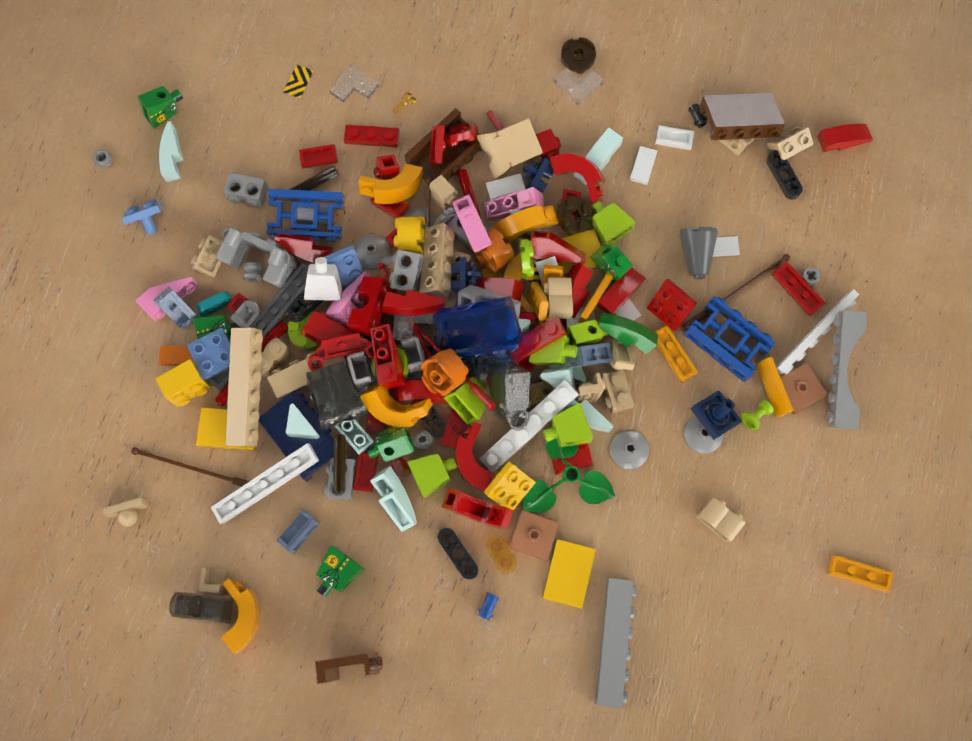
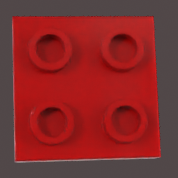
M668 278L663 282L647 306V309L676 332L697 302Z

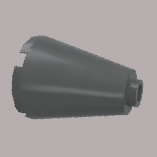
M692 227L680 230V238L689 274L694 276V279H705V276L709 275L718 235L717 228L699 227V229H693Z

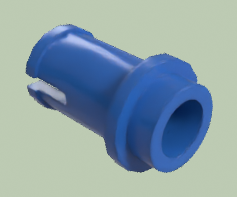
M487 592L481 609H478V616L490 620V617H493L492 613L499 597Z

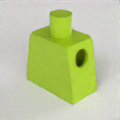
M600 201L592 205L595 215L592 217L591 224L602 245H611L633 230L635 221L615 203H611L606 208Z
M595 319L569 326L566 331V336L570 338L569 345L577 347L598 344L603 336L609 334L598 326V322Z
M565 335L530 355L529 362L534 365H565L567 357L576 358L578 347L569 345L570 338Z
M474 377L469 378L472 383H476L489 396L484 389L486 386L485 380L475 379ZM466 381L444 396V399L467 425L479 420L486 407L470 389V385Z
M580 403L553 416L551 419L552 428L543 430L546 442L557 439L560 447L586 444L593 440V435Z
M439 454L408 462L424 498H427L450 482L447 472L457 468L453 457L442 462Z

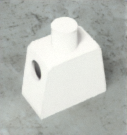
M324 257L316 258L315 264H310L308 267L304 300L341 301L342 285L337 266L327 264V259Z

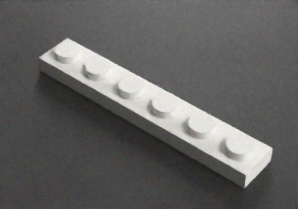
M854 289L847 293L776 366L779 375L783 373L785 375L794 368L792 364L796 360L799 362L807 354L805 350L808 347L813 348L819 342L817 338L821 334L824 336L832 328L830 324L834 321L838 312L845 309L849 310L855 305V299L859 294Z
M564 380L479 459L490 472H496L543 429L553 416L559 414L580 394L567 380Z
M307 443L212 506L211 509L218 522L224 524L320 460L311 445Z

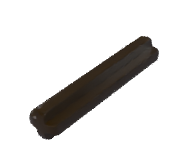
M331 166L289 190L310 191L338 176V171L334 166Z
M344 435L334 436V492L337 494L345 493L346 437Z

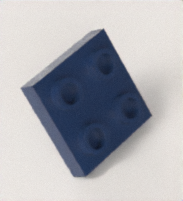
M719 390L690 408L713 440L742 422L734 411L735 405L733 401L725 399Z

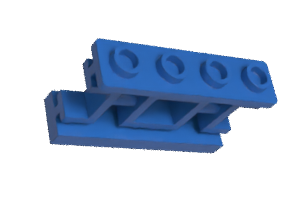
M268 189V205L277 207L276 223H267L268 229H266V234L271 236V239H274L277 233L314 237L315 241H319V239H326L327 242H337V239L342 240V227L333 226L334 210H344L345 196L342 192ZM276 200L300 202H292V212L283 211L284 203ZM313 202L337 204H329V212L326 214L320 213V205ZM298 208H314L313 225L297 224ZM283 219H291V228L298 231L274 230V228L282 229ZM319 221H328L327 229L335 231V233L311 232V230L319 231Z
M714 296L704 308L711 313L710 317L703 325L695 320L683 335L745 382L753 375L757 368L750 362L756 352L760 351L766 355L776 343L770 335L758 330L753 322L744 319L739 311L727 306V303L722 298ZM718 313L727 318L722 326L713 320ZM708 325L717 332L712 339L703 333ZM726 327H729L742 337L734 348L719 338ZM749 336L758 342L753 349L744 344ZM738 350L747 355L742 363L734 357Z

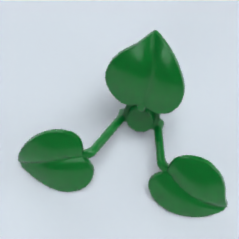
M557 439L546 442V452L551 459L557 460L561 458L562 462L566 465L561 474L562 479L549 488L544 481L535 480L536 483L523 498V509L530 513H542L550 510L557 500L556 495L551 490L564 482L573 483L578 480L582 484L579 488L580 497L588 504L602 503L614 498L615 493L611 483L600 472L588 471L582 480L579 469L571 466L565 459V457L570 458L576 454L578 445L560 447Z

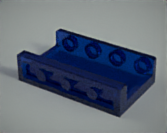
M511 296L442 308L432 315L434 323L440 322L447 348L453 349L460 359L470 355L471 357H478L483 353L492 355L501 350L515 351L524 341Z
M294 390L260 416L259 422L286 457L307 443L311 445L320 461L300 473L303 480L308 482L313 478L312 474L328 463L331 458H334V439L329 434L332 431L327 424L319 422L318 418L320 415L316 410L308 408L306 404L309 401L302 393L298 395ZM292 403L320 436L318 439L289 437L286 434L289 407Z

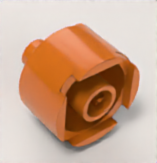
M495 229L487 232L492 245L474 252L476 263L480 267L484 266L492 275L514 258L509 242L505 244L502 240L504 236Z
M453 349L442 350L421 365L423 383L432 393L442 394L441 396L449 394L463 384L469 372L468 367L463 364Z

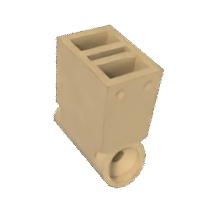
M529 118L520 120L494 133L477 135L482 150L488 154V164L494 178L503 174L510 167L543 153Z

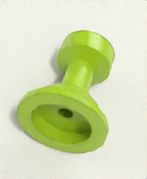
M766 400L758 404L759 409L756 412L743 411L740 414L743 424L748 429L757 431L760 424L759 418L763 415L769 416L774 412L773 406Z

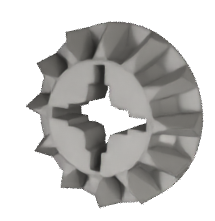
M450 207L440 214L434 225L441 223L447 225L457 215L454 207Z

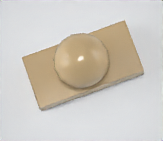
M611 338L609 343L612 354V362H609L611 367L615 370H633L635 364L631 346L625 347L615 338Z
M139 497L102 509L103 515L109 518L118 516L119 523L122 526L129 527L138 520L137 510L149 507L148 500Z

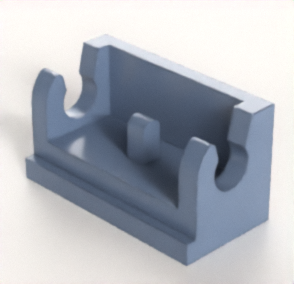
M169 286L153 300L180 328H186L193 322L194 318H198L191 308Z
M603 343L578 347L577 360L572 362L571 365L588 366L612 362L610 344Z
M303 509L276 541L290 553L295 554L320 523Z

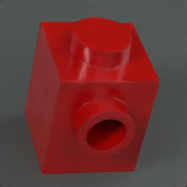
M551 128L536 134L543 152L539 154L542 161L544 158L551 160L550 157L559 155L561 142L558 137H555Z
M394 154L376 158V167L373 169L374 176L379 180H389L399 175L400 166Z

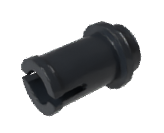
M696 103L689 107L688 111L694 119V125L702 128L708 123V118L704 114H700V106Z

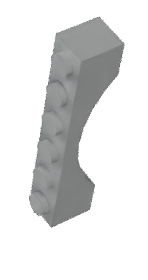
M843 310L838 312L834 319V326L837 327L836 334L833 336L835 353L832 354L831 364L834 365L833 372L830 375L832 392L828 396V402L831 403L827 414V422L830 428L859 429L860 409L849 389L847 367L853 347L866 332L867 312Z

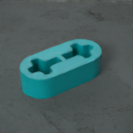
M228 291L221 292L198 303L196 308L200 316H208L225 308L232 298Z

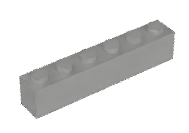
M607 579L595 704L599 706L622 709V705L626 704L627 691H624V683H628L629 679L626 661H630L631 657L628 640H632L633 628L629 626L630 619L634 618L635 608L631 606L632 598L636 597V586H633V581Z

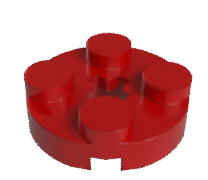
M469 123L453 126L449 128L450 132L447 134L444 131V140L448 143V146H455L459 144V141L463 140L467 142L473 141L479 132L477 124L473 123V126H469Z

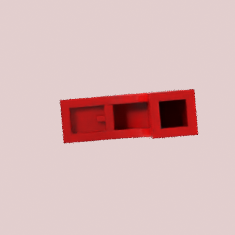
M571 153L550 157L554 175L561 176L571 172L579 173L587 183L591 202L602 201V196H604L603 189L598 183L605 180L600 169L592 161Z
M422 380L405 381V385L390 389V396L401 404L417 403L430 398L432 403L449 405L444 396H441L442 394L432 393Z
M473 422L472 426L468 424L464 435L467 436L466 439L461 436L457 438L454 457L462 478L472 487L484 492L491 484L495 474L480 467L474 460L472 448L482 424Z
M448 489L442 508L498 529H507L513 510L508 507L487 503L453 489Z

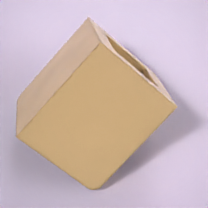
M202 567L199 592L224 594L225 587L222 583L226 581L227 570Z

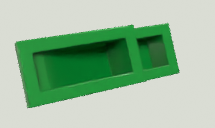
M602 313L600 315L598 326L625 347L633 343L644 353L648 354L657 346L658 334L646 326L614 314Z

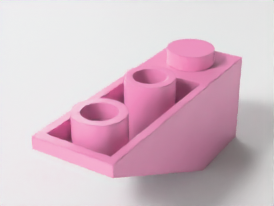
M531 187L485 202L486 219H503L510 216L513 210H524L538 205L544 207L543 194L536 188Z
M468 194L452 202L474 252L492 245L470 195Z
M366 271L342 292L341 301L334 300L326 312L330 320L334 322L339 321L347 326L352 309L363 308L365 302L358 291L363 277H370Z
M192 277L149 288L135 301L156 322L158 319H162L166 313L153 300L168 286L181 299L187 294H191L196 286H198Z

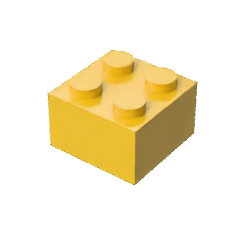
M191 359L155 378L165 398L177 407L187 405L191 399L206 394L207 390L211 388L209 382L202 378L197 365Z

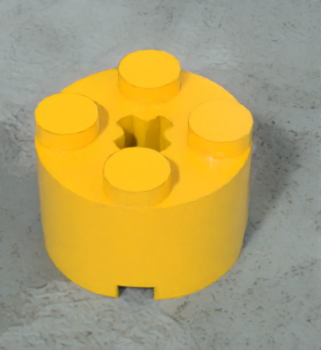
M400 217L395 219L397 235L394 236V246L398 247V250L423 254L425 238L423 226H426L425 218Z

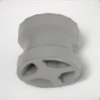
M254 262L245 263L243 280L250 283L261 282L263 266Z

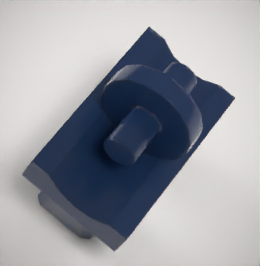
M544 158L543 162H539L537 168H535L537 165L535 162H532L531 165H524L523 171L526 173L524 178L530 179L526 189L534 187L541 193L545 191L547 183L540 178L544 176L549 180L554 174L553 168L548 164L549 159Z
M460 257V262L451 264L452 274L460 275V280L451 281V290L453 292L459 293L460 290L469 285L476 286V281L482 279V273L477 272V267L471 266V262H468L466 257Z

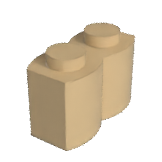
M440 175L430 183L431 198L443 211L450 207L453 208L452 202L458 200V192L446 178Z
M548 278L547 283L543 284V293L547 295L548 319H552L555 316L559 319H571L573 314L571 278Z
M278 338L271 340L266 345L264 352H261V377L267 380V377L271 376L270 372L278 369V366L284 364L291 356L289 348Z
M713 497L707 502L696 518L721 539L729 543L744 526L743 516L737 511H730L726 507V502L722 499Z

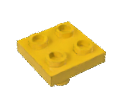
M508 461L501 471L494 473L493 481L484 493L499 505L514 510L536 482Z

